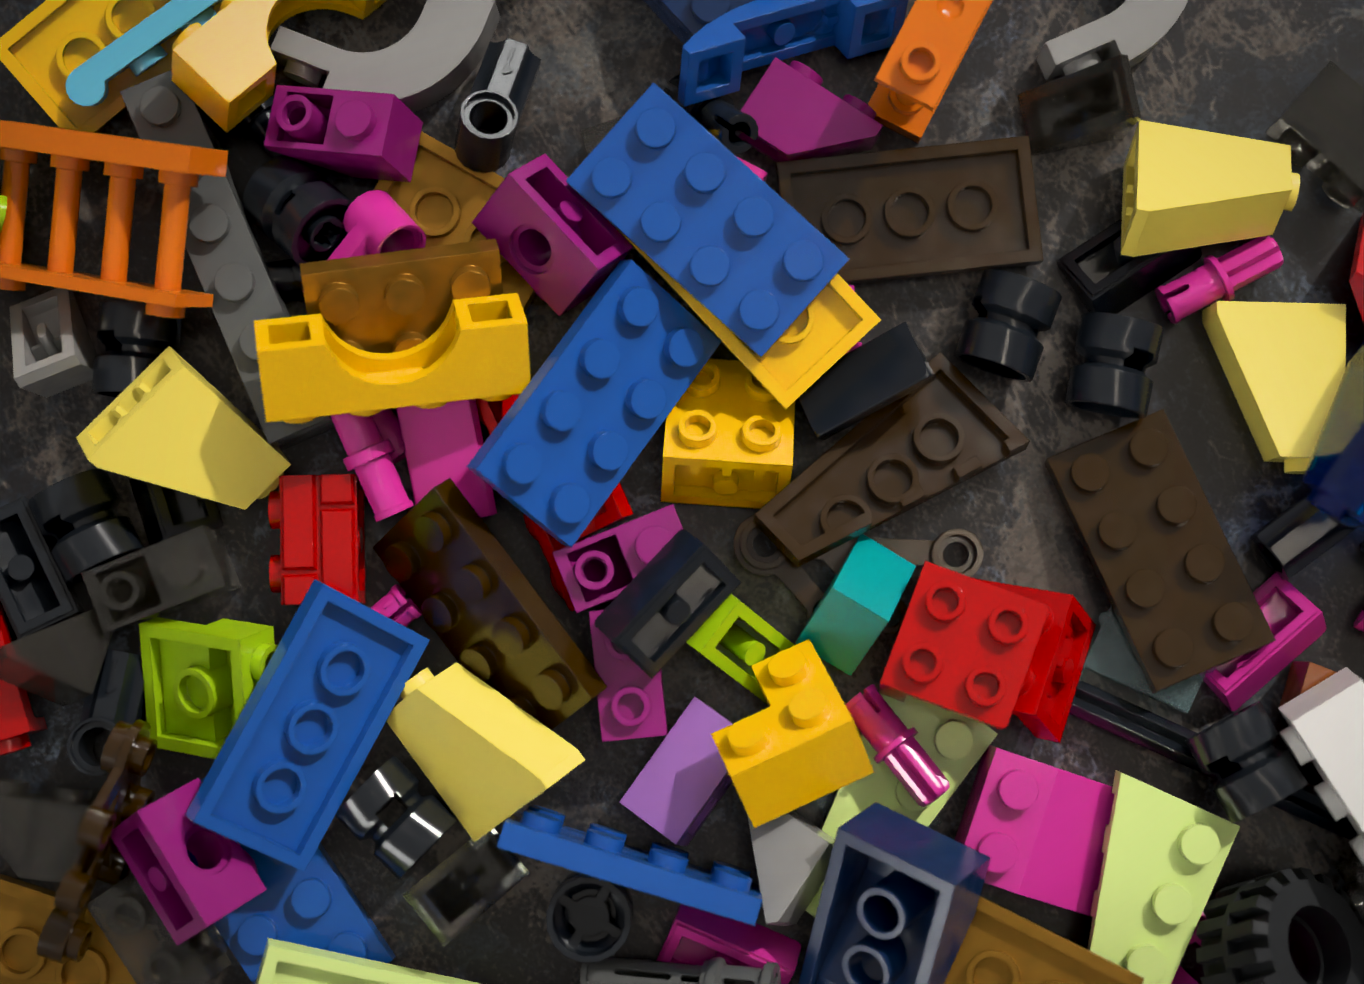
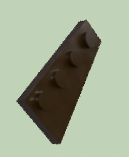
M940 352L928 362L937 379L864 418L756 512L753 522L798 568L1026 450L1030 440Z

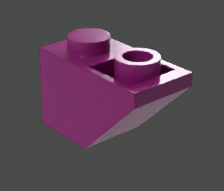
M775 57L740 110L751 115L756 120L758 137L755 141L741 132L739 138L777 163L849 155L871 150L879 138L883 125L874 120L877 115L876 112L859 98L845 94L841 99L822 87V77L807 65L792 60L787 65Z
M277 85L263 146L270 151L351 177L411 182L423 122L395 94Z
M673 504L577 542L572 548L567 546L552 552L576 613L614 600L670 539L683 529Z

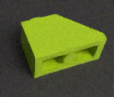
M732 594L686 641V643L766 704L767 702L751 665L795 646Z

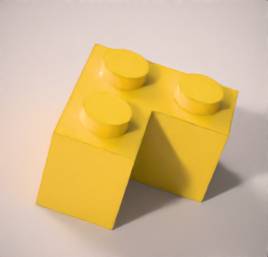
M810 639L751 665L768 708L711 734L754 828L874 773L854 720Z

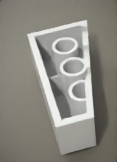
M1345 667L1280 706L1278 709L1289 727L1279 733L1301 766L1312 761L1324 780L1315 786L1314 789L1335 821L1345 816L1350 821L1358 836L1349 841V844L1364 866V682Z

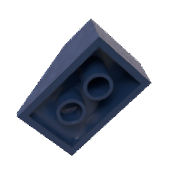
M875 802L837 829L798 984H944L974 918L991 857Z

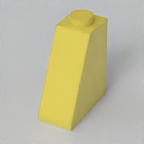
M1139 120L1123 166L1121 255L1136 257L1273 235L1283 210L1292 211L1299 194L1300 175L1299 173H1293L1291 170V145Z
M1216 301L1202 310L1204 328L1263 461L1284 462V473L1321 474L1324 473V463L1344 459L1346 304Z
M170 346L76 437L86 458L99 469L244 510L256 499L265 498L269 495L270 491H274L279 485V476H283L284 471L291 465L279 448L268 443L262 430Z
M457 662L435 677L427 667L405 682V687L400 695L403 700L392 709L386 720L474 842L539 796L585 760L577 748Z

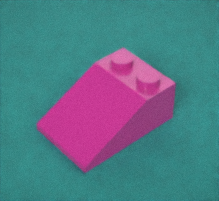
M989 745L982 755L955 840L991 857L984 883L1090 916L1094 890H1098L1104 856L1101 850L1106 825H1109L1114 800L1113 787Z

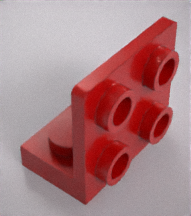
M925 561L880 681V694L902 702L905 701L906 695L994 728L1005 729L1011 718L1049 612L1048 606Z
M977 579L1048 606L1049 612L1012 714L1016 715L1036 738L1060 743L1096 627L1095 623L1072 594Z

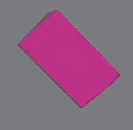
M476 399L452 401L433 409H423L416 406L397 408L415 505L432 488L451 478L479 517L497 514L492 487L467 467L484 444Z
M1277 572L1253 592L1276 641L1199 675L1217 697L1233 712L1326 631L1323 612L1291 583L1283 580Z
M680 904L656 961L703 965L706 959L722 957L727 965L763 968L766 962L778 963L780 967L781 984H789L797 966L801 944L757 923L754 926Z

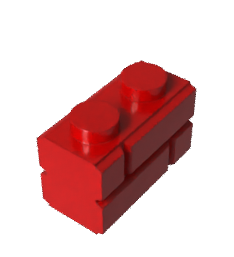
M357 475L279 476V491H270L268 499L271 529H280V554L271 555L269 562L271 592L281 593V605L300 606L311 584L316 579L346 596L366 604L364 491Z

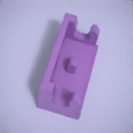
M694 696L619 803L674 844L688 846L733 782L711 735L733 724V722Z

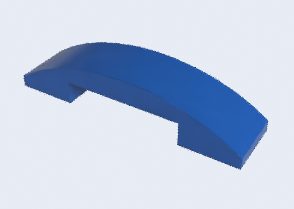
M754 0L739 6L705 25L684 44L682 48L678 101L685 107L740 91L742 71L770 64L775 57L779 60H784L835 45L847 59L892 47L904 24L908 0Z

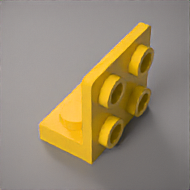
M709 359L666 417L661 502L761 509L791 483L795 401L787 409H784L740 361Z

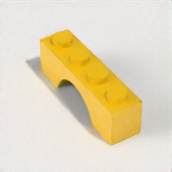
M224 0L220 7V12L203 25L199 22L191 24L175 40L172 46L171 81L228 133L273 95L277 63L270 50L268 40L278 26L296 14L317 9L336 10L364 20L387 0Z
M518 293L454 299L446 318L429 338L412 348L393 353H373L347 344L330 329L321 314L254 321L266 423L284 421L291 424H301L312 421L320 416L346 413L355 416H370L379 413L383 409L408 406L433 409L452 401L478 398L485 401H501L514 394H521L531 381L528 323Z

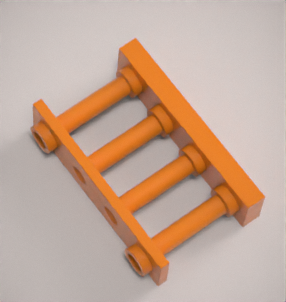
M993 0L915 1L874 81L878 83V86L868 103L877 114L874 120L919 144Z
M0 120V160H4L1 195L7 196L6 216L0 232V289L26 291L27 282L146 302L145 314L166 318H185L186 307H213L214 294L181 289L191 187H198L199 175L226 177L228 151ZM38 152L51 154L50 167L56 168L47 267L22 263L30 163L37 164ZM91 160L104 162L103 174L110 175L100 275L74 271L83 171H90ZM144 168L158 169V182L164 183L155 284L127 280L136 179H143Z

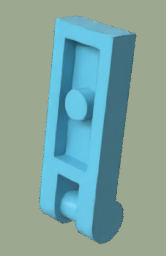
M171 0L74 69L68 75L65 83L69 98L81 106H96L102 103L107 98L109 92V81L127 68H130L137 77L168 55L162 48V43L179 31L185 30L193 23L205 24L217 14L213 7L222 0Z

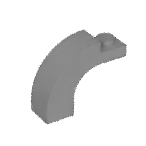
M427 0L418 21L411 31L397 43L378 51L364 53L346 51L279 26L270 49L281 65L285 66L283 74L296 82L318 88L320 82L324 81V89L395 94L412 112H416L448 96L471 75L487 51L500 21V15L495 0Z
M1124 0V3L1110 14L1045 42L1036 57L1045 80H1050L1063 73L1068 81L1080 78L1099 68L1103 64L1100 59L1102 56L1113 78L1127 72L1154 50L1177 21L1188 0Z

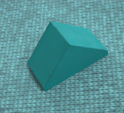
M864 534L858 536L795 643L799 644L810 639L821 659L851 676L889 622L916 565Z

